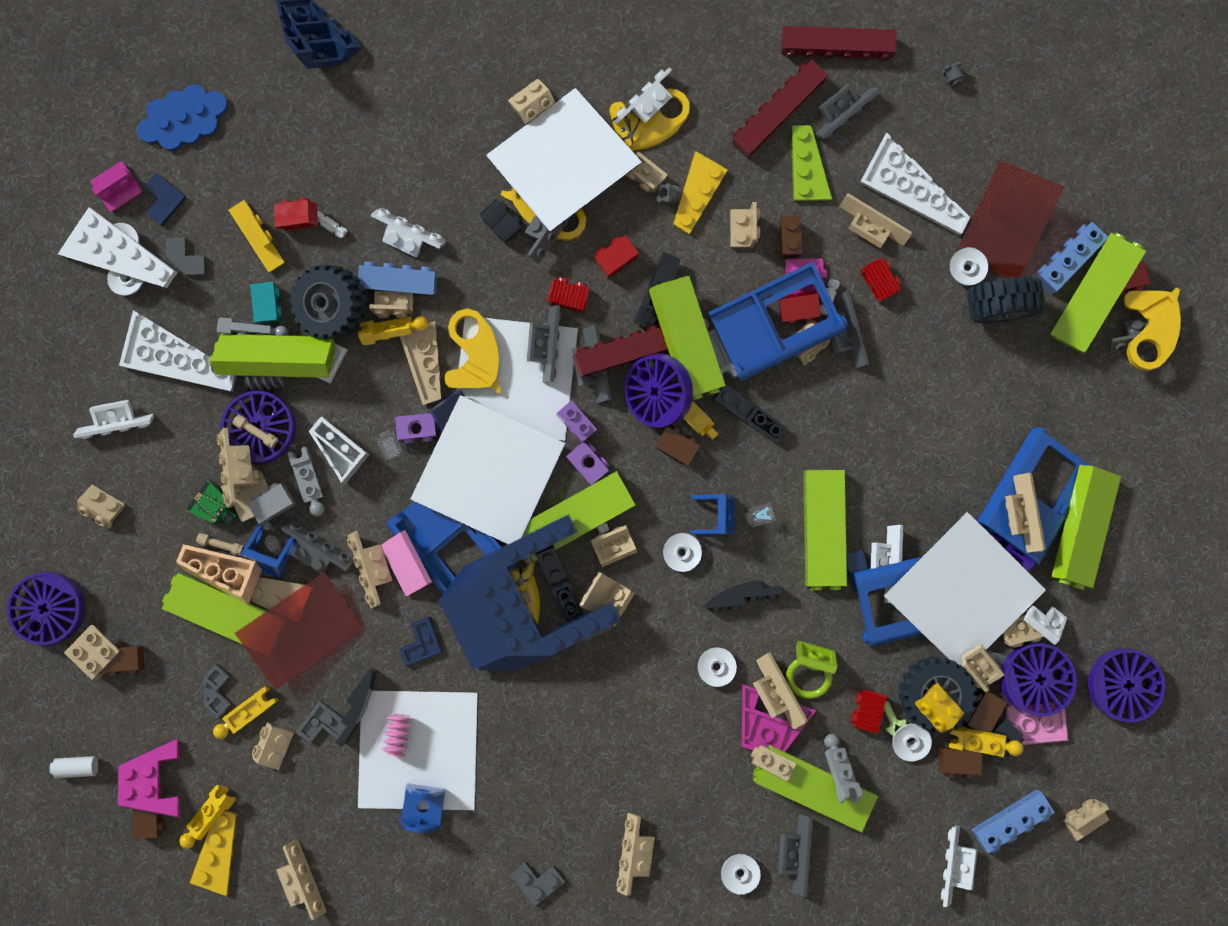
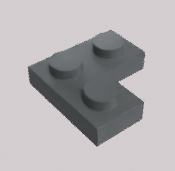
M525 862L510 875L534 907L565 882L554 865L537 877Z

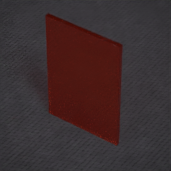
M999 160L957 251L963 248H975L985 255L989 271L1001 275L1003 278L1021 277L1064 187L1051 180L1018 168L1015 165Z
M323 572L235 632V635L264 673L265 678L277 690L364 628L334 587V584Z

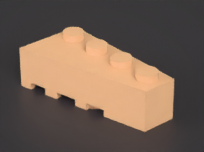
M184 544L176 561L187 573L249 605L262 571L256 561Z

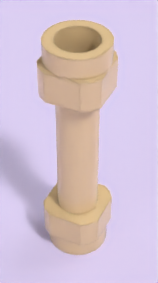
M239 414L234 418L233 425L252 433L263 440L265 445L274 448L277 444L278 438L270 433L266 434L247 422L248 419Z
M199 533L196 539V544L217 547L230 551L231 554L241 556L245 547L238 543L230 544L210 538V535Z

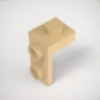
M760 744L759 747L755 746L750 756L753 758V764L785 781L789 780L796 766L795 762L768 749L763 744Z

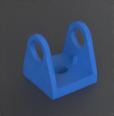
M726 494L691 495L693 500H716V503H718V526H716V530H690V534L735 535V496Z
M259 524L245 545L241 556L243 559L256 561L262 569V573L282 580L291 557L290 554L296 544V539L290 537L277 560L257 553V547L264 532V525Z
M407 783L400 823L404 829L415 833H428L439 830L446 789ZM420 801L428 803L429 808L427 811L419 810L418 803Z

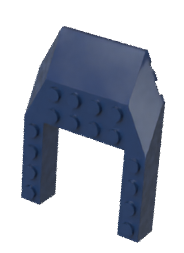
M570 514L465 565L438 600L473 670L517 671L621 621V616L614 602L611 601L543 635L509 568L510 565L577 533L578 530Z

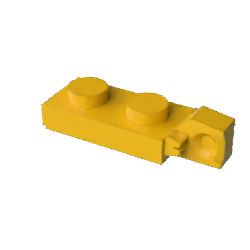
M692 401L691 407L683 420L696 433L701 436L706 433L713 440L718 435L712 428L714 423Z

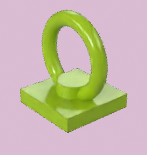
M798 640L796 645L797 659L787 669L786 682L795 695L804 699H815L824 695L831 687L832 673L835 674L837 669L836 653L833 650ZM801 665H805L815 671L823 670L825 674L823 685L814 691L800 689L794 682L796 669Z

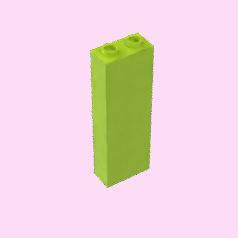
M1111 233L1049 336L1084 354L1146 252L1143 250L1144 247L1139 243L1126 241V237L1119 233H1115V235Z
M686 276L653 286L649 289V293L670 356L676 358L686 368L693 385L692 401L703 398L702 394L706 392L709 395L720 392L719 388L724 387L725 383L690 277Z
M220 334L218 342L214 346V353L210 356L209 363L213 367L215 375L329 378L336 354L334 339L329 337L328 339H319V337L314 338L311 336Z
M1079 465L1051 576L1059 579V583L1065 585L1073 583L1074 588L1084 590L1085 587H1094L1121 476L1095 466Z
M805 470V586H810L811 590H822V586H830V590H841V586H847L845 470Z
M616 471L530 519L522 537L570 514L578 532L554 543L553 546L557 550L636 505ZM535 553L527 557L529 560L533 559L534 562L538 560Z
M178 573L172 578L170 583L172 587L162 600L164 604L163 610L263 654H273L288 621L287 618L251 602L247 605L210 584L185 573Z
M769 744L768 749L795 762L796 766L788 781L757 766L753 773V780L757 784L860 832L863 831L878 798L876 794L860 787L863 795L859 801L853 803L849 796V798L844 800L843 804H840L835 792L837 789L832 773Z

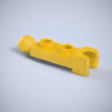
M410 316L374 323L373 320L360 323L363 331H359L358 336L362 345L375 344L376 340H386L392 337L412 334V329L414 328L418 331H423L428 326V320L423 316H418L412 320Z
M268 685L263 687L224 716L222 719L225 721V724H218L214 727V736L217 739H224L228 736L229 730L233 734L238 732L277 703L279 699L267 700L265 694L270 690V687Z
M964 726L959 729L952 728L953 732H950L959 738L951 739L949 747L952 749H964L1004 757L1005 751H1008L1013 756H1019L1023 753V745L1017 740L1006 743L1007 736L968 729Z
M216 785L209 793L210 797L186 826L190 832L181 836L179 840L181 847L189 849L194 846L195 839L201 840L225 809L228 810L232 806L236 798L226 795L229 791L228 787Z

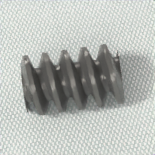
M244 376L247 392L250 390L257 391V389L264 391L265 387L267 390H271L272 387L279 389L280 385L282 388L287 387V377Z

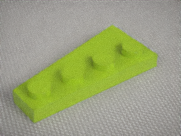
M811 125L792 126L793 201H831L832 197Z

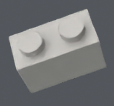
M278 483L269 486L266 493L256 494L251 498V502L247 504L259 524L267 523L296 505L284 484L278 485Z

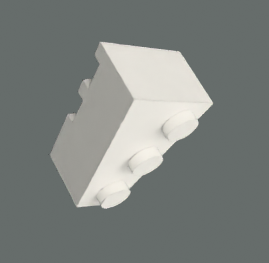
M322 416L309 430L321 452H323L328 463L343 484L348 482L370 455Z

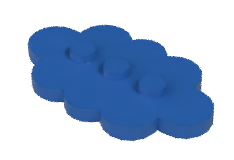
M195 84L187 86L183 92L171 91L164 100L155 99L147 106L148 118L139 123L137 128L138 136L149 144L159 142L164 149L169 151L177 150L183 143L195 144L201 135L211 136L217 131L219 126L217 117H220L227 111L228 102L220 92L212 91L206 93L201 86Z

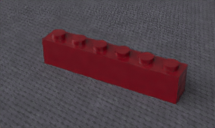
M783 26L781 32V54H785L787 57L804 55L806 58H813L816 55L829 59L834 56H842L843 59L860 57L862 60L879 58V60L885 61L893 58L896 53V30Z
M813 60L808 64L804 62L797 70L799 73L795 77L791 75L784 83L786 86L782 90L777 89L771 96L773 99L769 103L764 102L758 109L760 112L756 116L751 115L745 122L747 125L743 129L738 128L734 132L731 144L747 159L826 81L828 74Z
M658 325L647 328L648 331L641 333V330L630 333V337L627 338L619 336L613 338L612 342L607 344L605 341L594 344V348L591 349L587 347L577 349V353L572 358L579 379L638 361L649 355L669 351L661 327L659 328Z

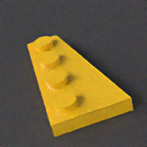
M696 151L673 224L674 227L688 235L692 232L728 171Z
M225 809L209 829L190 881L191 884L224 896L228 895L237 813Z

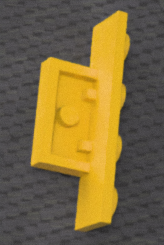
M243 200L230 208L229 212L267 271L271 273L285 264L272 243V240H274L268 230L264 231L261 226L264 223L258 214H253L246 201Z

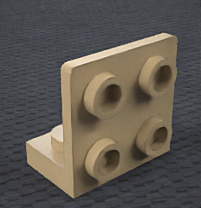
M752 202L750 209L730 210V248H753L755 243H758L760 227H757L758 219H760V208H757L756 202Z
M375 291L374 304H369V309L378 318H389V315H396L398 319L413 316L414 293Z
M255 470L252 472V485L234 486V507L241 522L254 517L247 505L251 502V498L256 494H264L268 491V484L261 471ZM225 485L221 486L222 491L225 490Z
M599 572L589 590L583 596L580 606L591 612L613 601L620 616H622L635 593Z
M90 625L64 653L93 680L100 678L104 674L100 672L120 650L95 625Z
M1089 799L1082 804L1083 807L1080 809L1071 810L1066 814L1063 822L1076 841L1109 821L1105 814V811L1109 809L1106 804L1096 799Z

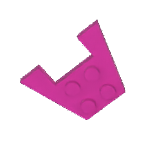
M742 684L741 746L754 750L755 746L759 747L760 744L767 747L770 744L786 751L806 723L793 729L789 721L776 716L771 718L770 714L756 710L755 707L759 699L757 690ZM799 704L809 721L816 710Z
M178 739L118 766V805L120 807L180 818V799L178 797L160 799V762L179 760Z

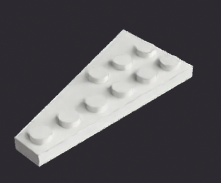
M886 132L860 184L961 235L970 217L955 201H952L945 194L941 187L939 188L932 181L933 179Z
M90 207L58 252L59 255L165 288L169 286L177 274V271Z
M133 310L119 366L233 392L237 375H215L213 367L210 366V357Z

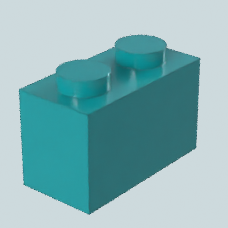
M274 282L250 284L254 322L257 325L281 323L283 308L279 306V298H281L280 287H277Z

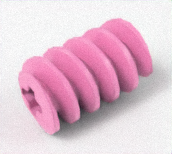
M393 714V716L387 717L392 723L385 725L390 729V731L384 732L389 739L383 740L388 746L381 748V750L388 755L405 757V754L401 752L407 749L403 744L408 742V739L404 736L409 735V731L405 728L411 726L406 720H410L412 717Z

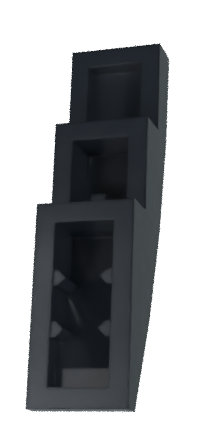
M375 668L369 669L347 699V702L352 707L341 721L347 726L336 741L341 747L348 743L366 711L377 673Z

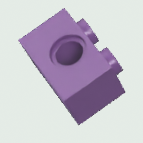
M572 400L556 414L580 443L597 430Z
M431 413L395 417L397 440L403 441V444H412L417 439H422V442L434 441L433 438L438 437L437 424ZM416 424H420L422 427L421 432L418 434L412 432V428Z
M583 441L566 457L586 481L593 485L609 472L607 469L609 464L603 457L599 459L594 454L596 449L590 443L586 444ZM592 458L595 464L593 467L587 468L584 466V460Z

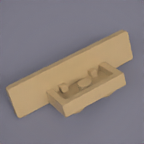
M850 194L846 195L840 205V208L855 216L848 229L879 248L882 247L887 237L901 245H905L912 235V232Z
M223 428L217 435L218 446L221 445L219 462L223 465L221 481L225 484L223 500L227 503V507H232L235 504L234 486L253 484L249 445L229 446L228 428Z
M1032 473L1015 475L1013 478L1016 495L1005 496L1012 535L1024 534L1026 551L1028 553L1045 550V543Z
M355 531L348 535L347 543L354 555L353 562L360 574L359 581L364 586L366 592L365 600L370 605V608L380 605L375 586L392 581L381 544L363 549L359 534Z
M767 653L757 659L756 662L765 677L757 680L753 685L771 718L785 713L793 729L807 723V718L771 653Z
M628 813L625 821V835L622 842V856L619 862V878L617 879V891L626 896H630L633 876L649 877L655 837L650 835H639L641 817L633 813Z
M297 839L283 846L289 864L280 867L276 871L290 906L305 903L311 920H315L326 913V908Z

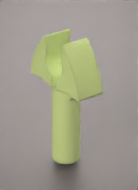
M886 701L884 711L890 724L885 729L894 736L896 733L895 724L900 727L905 726L906 720H898L890 703Z

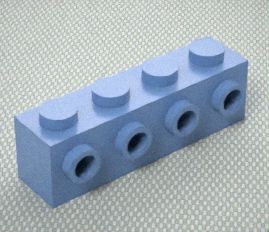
M1093 222L1087 226L1083 224L1076 231L1078 235L1074 239L1071 237L1064 243L1065 249L1062 252L1057 251L1050 258L1052 262L1048 266L1046 264L1037 271L1043 287L1051 295L1057 292L1108 239V236Z
M365 261L364 265H359V284L364 285L365 289L430 295L437 293L438 271H433V267L422 266L421 270H416L413 265H403L402 268H395V264L384 263L383 267L376 266V262Z
M1036 789L974 827L971 831L985 852L995 853L1000 850V846L1004 843L1015 841L1018 838L1017 835L1022 832L1027 833L1034 828L1035 824L1049 820L1051 818L1050 815L1054 811L1043 793Z

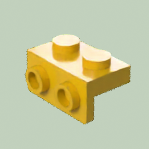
M938 683L933 685L923 698L915 702L920 712L941 733L953 728L964 714Z

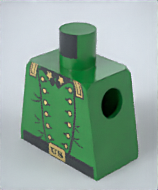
M209 480L205 482L186 509L187 512L213 524H219L222 519L228 524H232L237 517L236 514L229 510L231 507H227V503L224 502L223 491L213 481Z

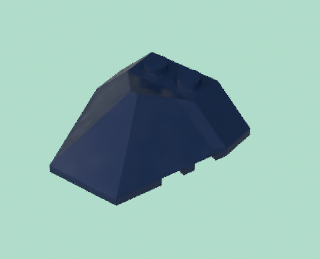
M313 0L275 1L286 43L307 69L339 66L361 49L362 46L349 30L345 32L339 27V22L336 19L332 21L326 16V11Z

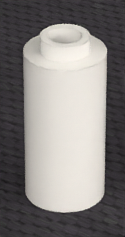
M96 756L55 758L53 763L50 764V773L53 774L54 778L96 776L98 772V759Z

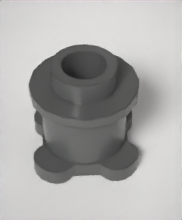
M961 61L946 65L944 70H942V74L947 76L948 85L957 86L963 83L965 75L962 74L960 69Z
M666 183V185L658 184L657 202L662 203L665 201L670 204L678 202L680 198L678 186L671 185L670 183Z

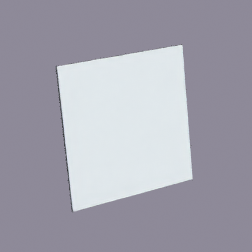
M576 88L486 155L550 232L642 163Z
M465 318L463 339H471L478 333L479 324L474 318ZM484 318L492 328L498 345L499 369L497 380L501 393L497 394L492 387L483 389L456 388V391L462 390L466 398L552 438L565 441L567 427L556 414L570 402L574 367L572 348L576 347L578 328L558 326L560 336L556 348L558 350V357L555 360L556 377L554 382L542 383L544 364L527 361L530 323ZM462 348L459 368L469 359V356Z
M460 395L414 490L411 500L509 544L522 537L565 443Z
M966 512L883 596L944 655L961 665L963 664L961 655L979 644H982L987 649L1046 590Z
M372 691L368 706L360 723L358 808L403 809L406 784L409 783L446 789L443 810H474L477 693ZM393 714L412 717V719L406 720L411 726L405 728L409 731V735L404 736L408 739V742L403 744L407 749L401 751L405 754V757L388 755L381 750V748L388 746L383 742V740L389 739L384 732L390 731L385 725L392 723L387 717L393 716ZM425 801L418 803L419 809L429 808L428 803Z

